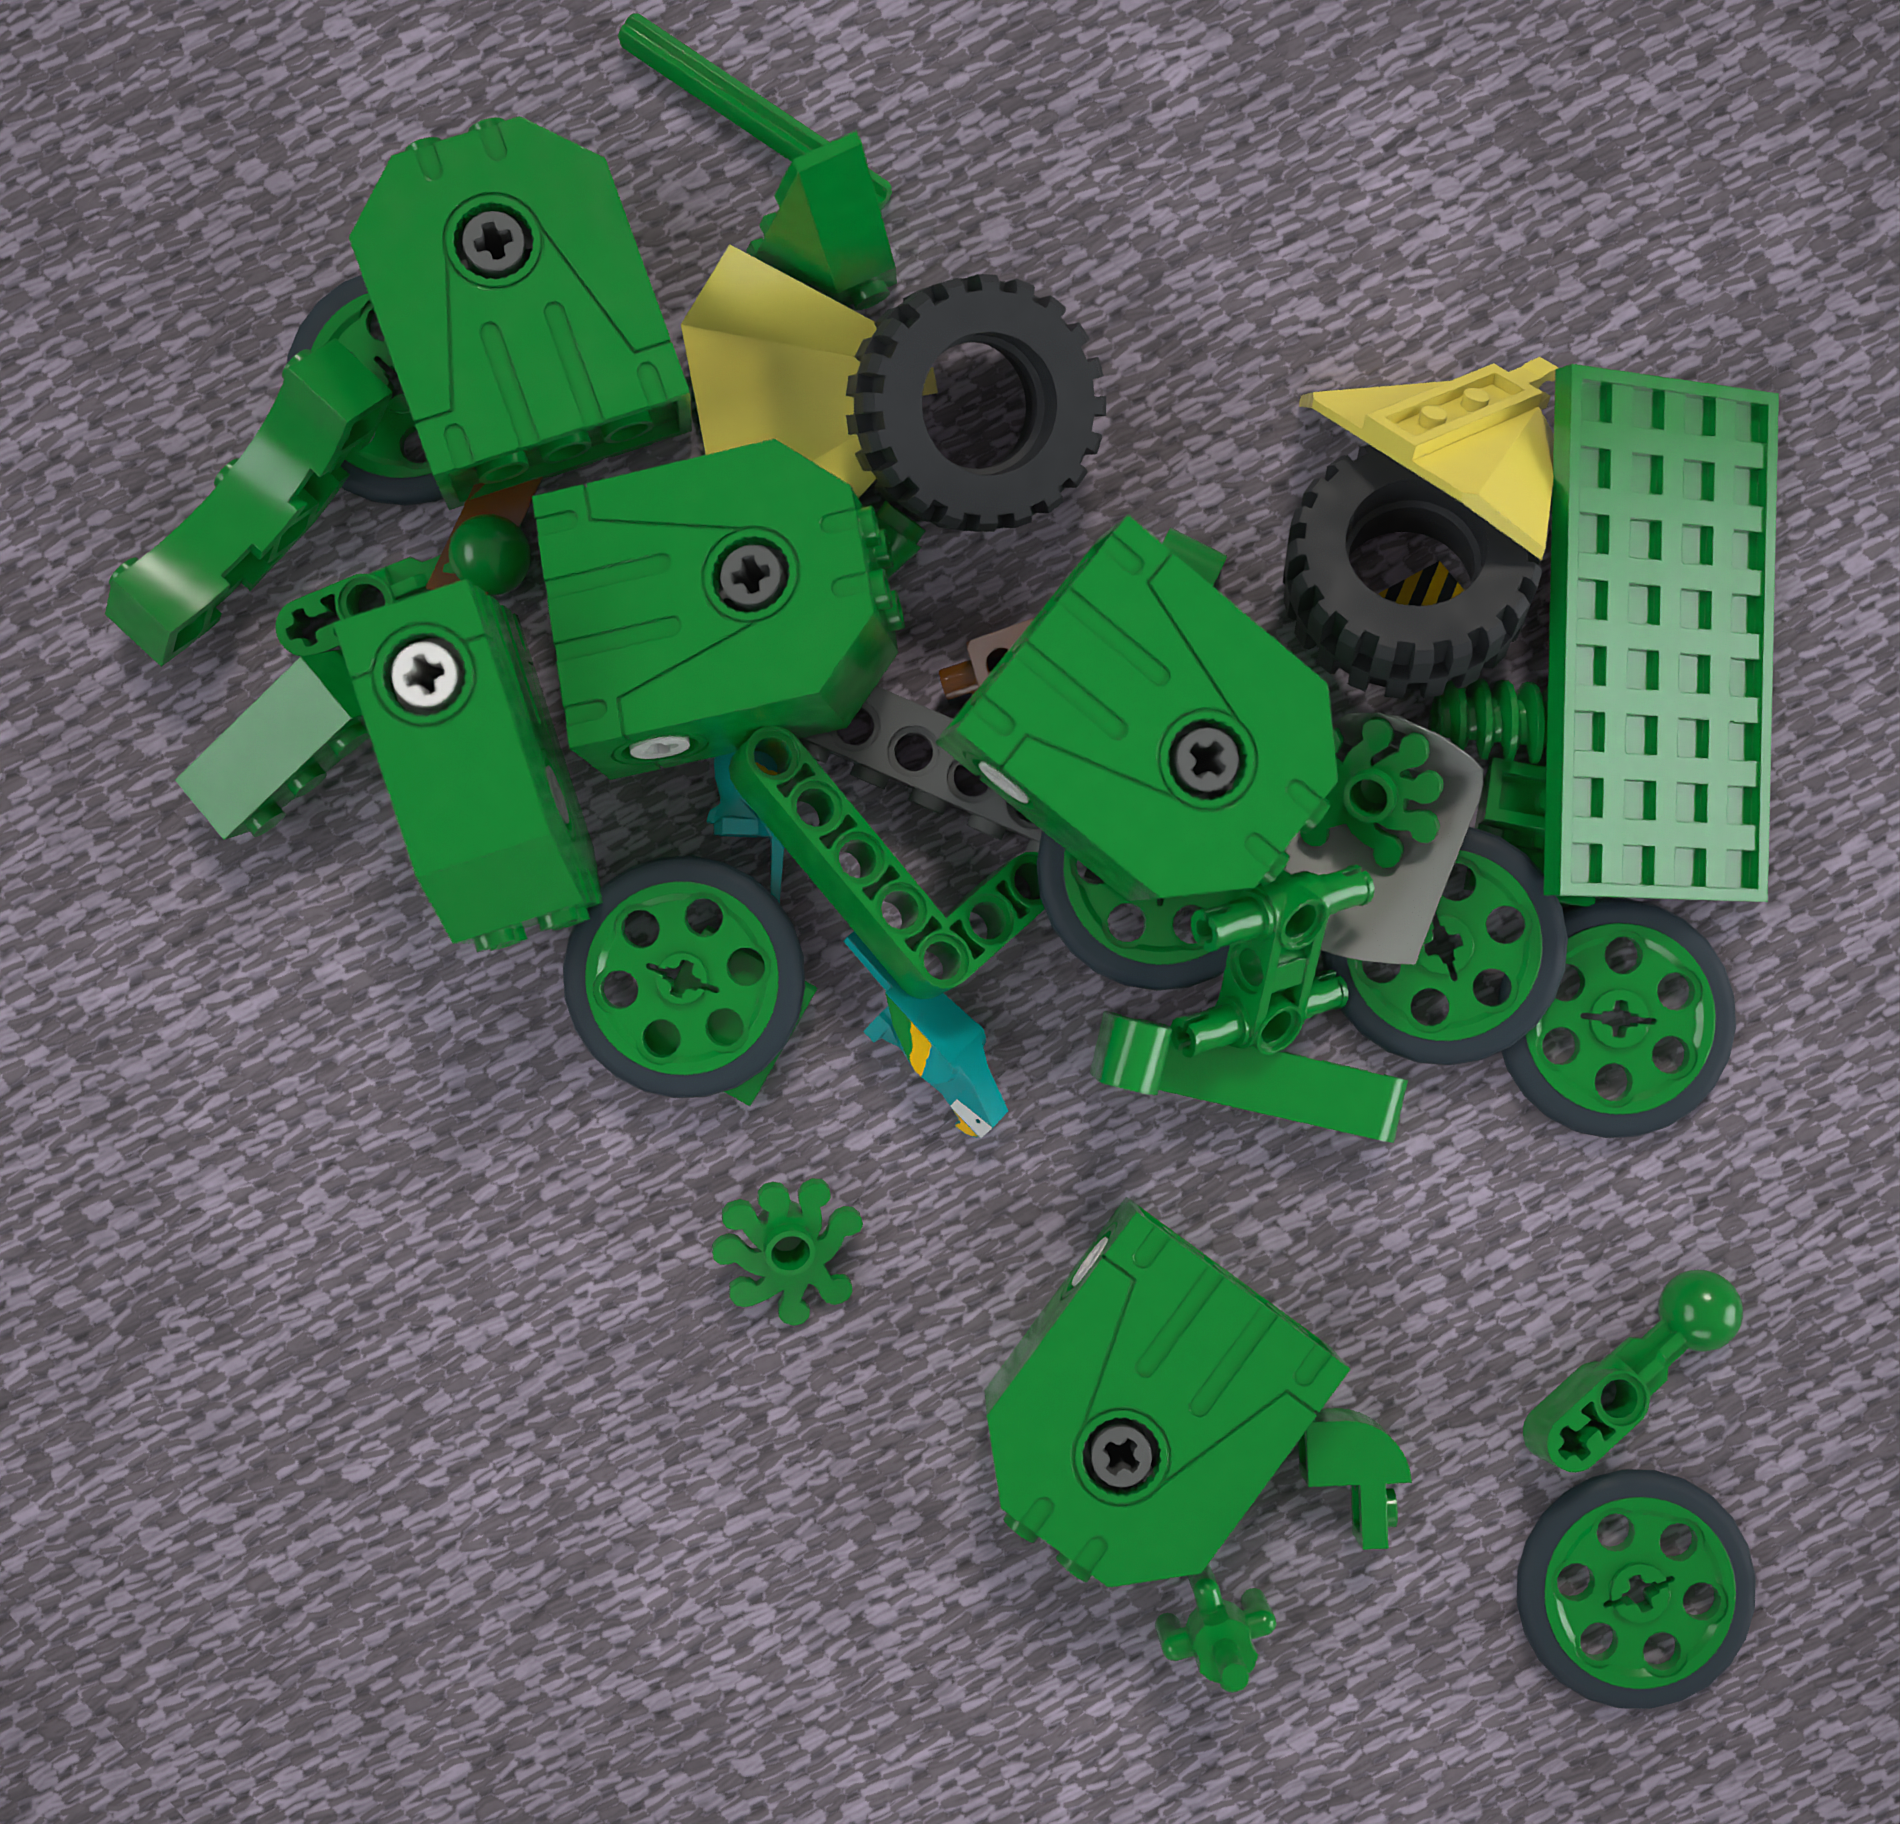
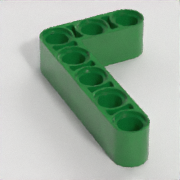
M779 726L762 727L756 730L731 757L729 774L736 790L898 985L911 997L921 1000L932 999L960 985L1045 910L1039 892L1037 873L1038 852H1025L991 872L945 914H942L813 756L788 729ZM754 751L767 753L773 758L777 765V775L764 773L758 768L754 760ZM797 802L808 803L815 809L819 818V825L817 827L806 824L797 813ZM840 852L849 853L856 858L860 865L861 873L859 878L850 876L843 870L839 860ZM1015 874L1027 881L1030 887V899L1024 898L1016 889L1014 882ZM883 901L891 903L898 909L902 920L900 929L892 927L884 919L881 908ZM971 912L979 915L984 920L987 927L986 939L979 937L971 928L969 919ZM925 951L933 953L939 958L943 968L941 980L934 978L928 973L924 964Z
M1104 1011L1090 1070V1073L1098 1082L1150 1095H1158L1159 1090L1394 1143L1408 1083L1406 1079L1368 1072V1070L1329 1061L1315 1060L1285 1051L1266 1055L1259 1052L1254 1046L1239 1049L1226 1045L1201 1052L1195 1057L1187 1058L1182 1055L1183 1049L1178 1051L1175 1048L1171 1039L1173 1029L1170 1028V1025L1141 1018L1127 1017L1110 1011Z

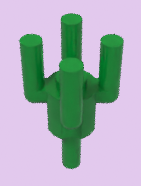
M1208 1564L1201 1574L1187 1576L1197 1606L1189 1615L1186 1627H1181L1176 1615L1163 1613L1156 1619L1155 1629L1162 1652L1167 1659L1179 1661L1194 1656L1198 1670L1209 1681L1219 1683L1226 1692L1235 1693L1247 1686L1249 1673L1254 1669L1258 1658V1653L1252 1640L1271 1634L1276 1627V1618L1264 1593L1257 1588H1250L1242 1594L1241 1605L1243 1610L1233 1602L1222 1599L1218 1583L1210 1564Z

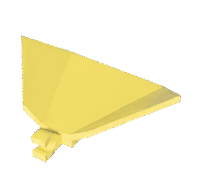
M729 245L681 323L706 455L776 439L851 485L859 499L877 478L872 471H863L855 456V453L862 449L857 434H848L846 415L854 414V397L846 396L848 376L857 374L860 361L855 358V355L862 340L872 337L877 330L875 322L738 248ZM931 367L928 372L922 396L938 393L934 367Z
M1538 357L1510 372L1493 363L1451 381L1322 391L1301 395L1299 407L1313 408L1459 500L1542 560L1546 546L1554 478V433L1541 411L1547 408L1551 396L1539 388L1546 381H1555V369L1559 367Z

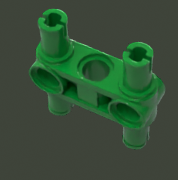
M1357 864L1321 875L1309 871H1299L1291 874L1284 868L1267 886L1263 887L1258 883L1255 888L1243 889L1238 899L1208 909L1202 908L1195 911L1191 918V929L1196 942L1199 945L1204 944L1203 949L1209 952L1216 951L1226 945H1230L1219 999L1216 1005L1194 1014L1176 1017L1172 1020L1170 1028L1173 1029L1171 1039L1175 1048L1178 1051L1183 1049L1182 1055L1187 1058H1192L1201 1052L1226 1045L1239 1049L1254 1046L1263 1054H1276L1294 1041L1307 1018L1332 1009L1337 1010L1344 1007L1348 1001V988L1345 980L1341 976L1335 977L1336 972L1334 970L1326 969L1315 975L1327 920L1330 915L1348 908L1364 906L1370 903L1374 897L1375 889L1371 875L1367 871L1361 872L1362 867Z

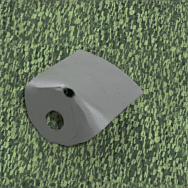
M1379 712L1349 713L1332 723V726L1339 728L1344 738L1343 742L1353 747L1363 740V724L1372 717H1382L1388 720L1393 730L1403 732L1406 735L1412 732L1423 734L1429 741L1430 755L1423 765L1410 769L1419 773L1426 770L1436 771L1443 778L1444 788L1441 796L1432 803L1420 804L1410 799L1407 809H1429L1435 813L1441 825L1438 836L1429 843H1419L1412 837L1410 831L1392 830L1377 823L1386 832L1397 837L1400 836L1399 839L1404 847L1403 857L1392 868H1382L1375 862L1373 849L1355 837L1346 824L1331 827L1329 840L1321 846H1310L1303 841L1299 831L1288 845L1286 852L1290 855V858L1286 864V870L1291 874L1299 871H1309L1321 875L1345 869L1353 864L1361 866V872L1367 871L1373 879L1374 897L1367 905L1355 906L1330 915L1327 920L1320 950L1361 961L1416 964L1440 898L1480 801L1483 769L1471 756L1442 736L1400 716ZM1390 744L1387 748L1375 754L1374 757L1381 760L1399 751V748Z

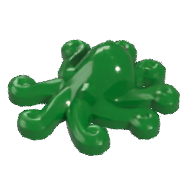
M1372 717L1363 724V740L1352 748L1345 757L1344 762L1336 756L1338 782L1325 797L1331 802L1329 810L1312 830L1306 834L1300 831V835L1303 841L1310 846H1321L1329 840L1331 827L1346 824L1355 837L1373 849L1376 864L1382 868H1392L1402 859L1404 847L1402 841L1396 835L1386 832L1377 823L1392 830L1410 831L1412 837L1419 843L1431 842L1438 836L1441 826L1437 815L1429 809L1408 810L1407 806L1410 799L1420 804L1432 803L1441 796L1444 784L1443 778L1436 771L1432 770L1421 772L1417 778L1411 776L1409 769L1423 765L1430 755L1429 741L1420 733L1412 732L1405 735L1400 743L1399 751L1386 756L1379 762L1373 763L1374 755L1391 744L1394 732L1388 720L1382 717ZM1332 726L1335 753H1337L1342 748L1344 738L1340 729Z
M811 1178L802 1183L798 1189L799 1203L790 1200L788 1189L782 1183L772 1181L763 1184L757 1194L758 1204L763 1209L758 1216L749 1201L737 1199L728 1202L722 1209V1222L727 1229H742L750 1241L758 1248L749 1247L736 1234L726 1233L714 1240L711 1247L713 1258L720 1265L735 1262L746 1271L762 1276L757 1281L747 1276H739L729 1283V1298L737 1306L749 1307L761 1303L783 1290L778 1302V1316L783 1323L793 1326L803 1324L809 1318V1304L802 1298L808 1283L815 1286L826 1303L837 1305L845 1302L853 1292L850 1278L845 1274L830 1275L825 1263L834 1257L841 1247L845 1236H851L860 1232L863 1226L860 1212L849 1206L835 1209L829 1216L828 1225L824 1232L819 1234L822 1228L821 1207L828 1203L831 1193L829 1185L823 1179Z

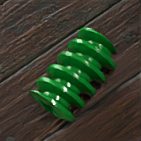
M1478 678L1477 681L1467 685L1465 689L1464 687L1461 689L1455 687L1452 680L1448 681L1443 695L1434 696L1429 714L1428 730L1443 738H1449L1450 742L1462 751H1465L1469 740L1475 741L1479 759L1483 760L1488 759L1494 742L1501 743L1504 761L1507 762L1514 760L1520 744L1526 745L1529 762L1537 764L1541 759L1545 746L1547 747L1548 685L1541 693L1539 686L1534 682L1522 683L1517 691H1515L1513 684L1509 680L1496 681L1491 690L1483 678Z

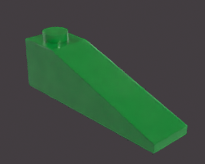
M854 131L791 161L774 195L779 210L777 213L773 212L763 216L759 226L763 232L764 239L762 237L751 241L746 252L846 307L853 304L856 310H864L882 302L890 295L888 287L897 284L894 258L863 144L857 131Z

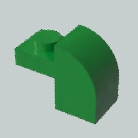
M1343 1408L1321 1409L1320 1412L1315 1411L1316 1418L1298 1441L1300 1475L1308 1487L1350 1485L1353 1536L1363 1550L1389 1549L1388 1528L1397 1527L1398 1507L1394 1489L1386 1488V1484L1412 1483L1411 1472L1405 1455L1390 1435L1367 1415Z

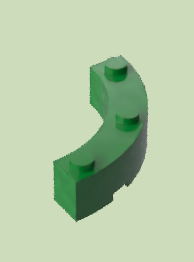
M336 338L314 352H311L309 349L300 351L287 363L282 372L283 384L266 419L241 457L229 462L217 474L214 480L216 488L157 546L140 559L136 557L128 559L110 577L109 585L111 587L105 615L161 667L188 648L220 621L222 613L216 607L241 583L251 591L305 534L349 477V474L341 467V464L351 449L355 447L360 451L370 443L393 391Z

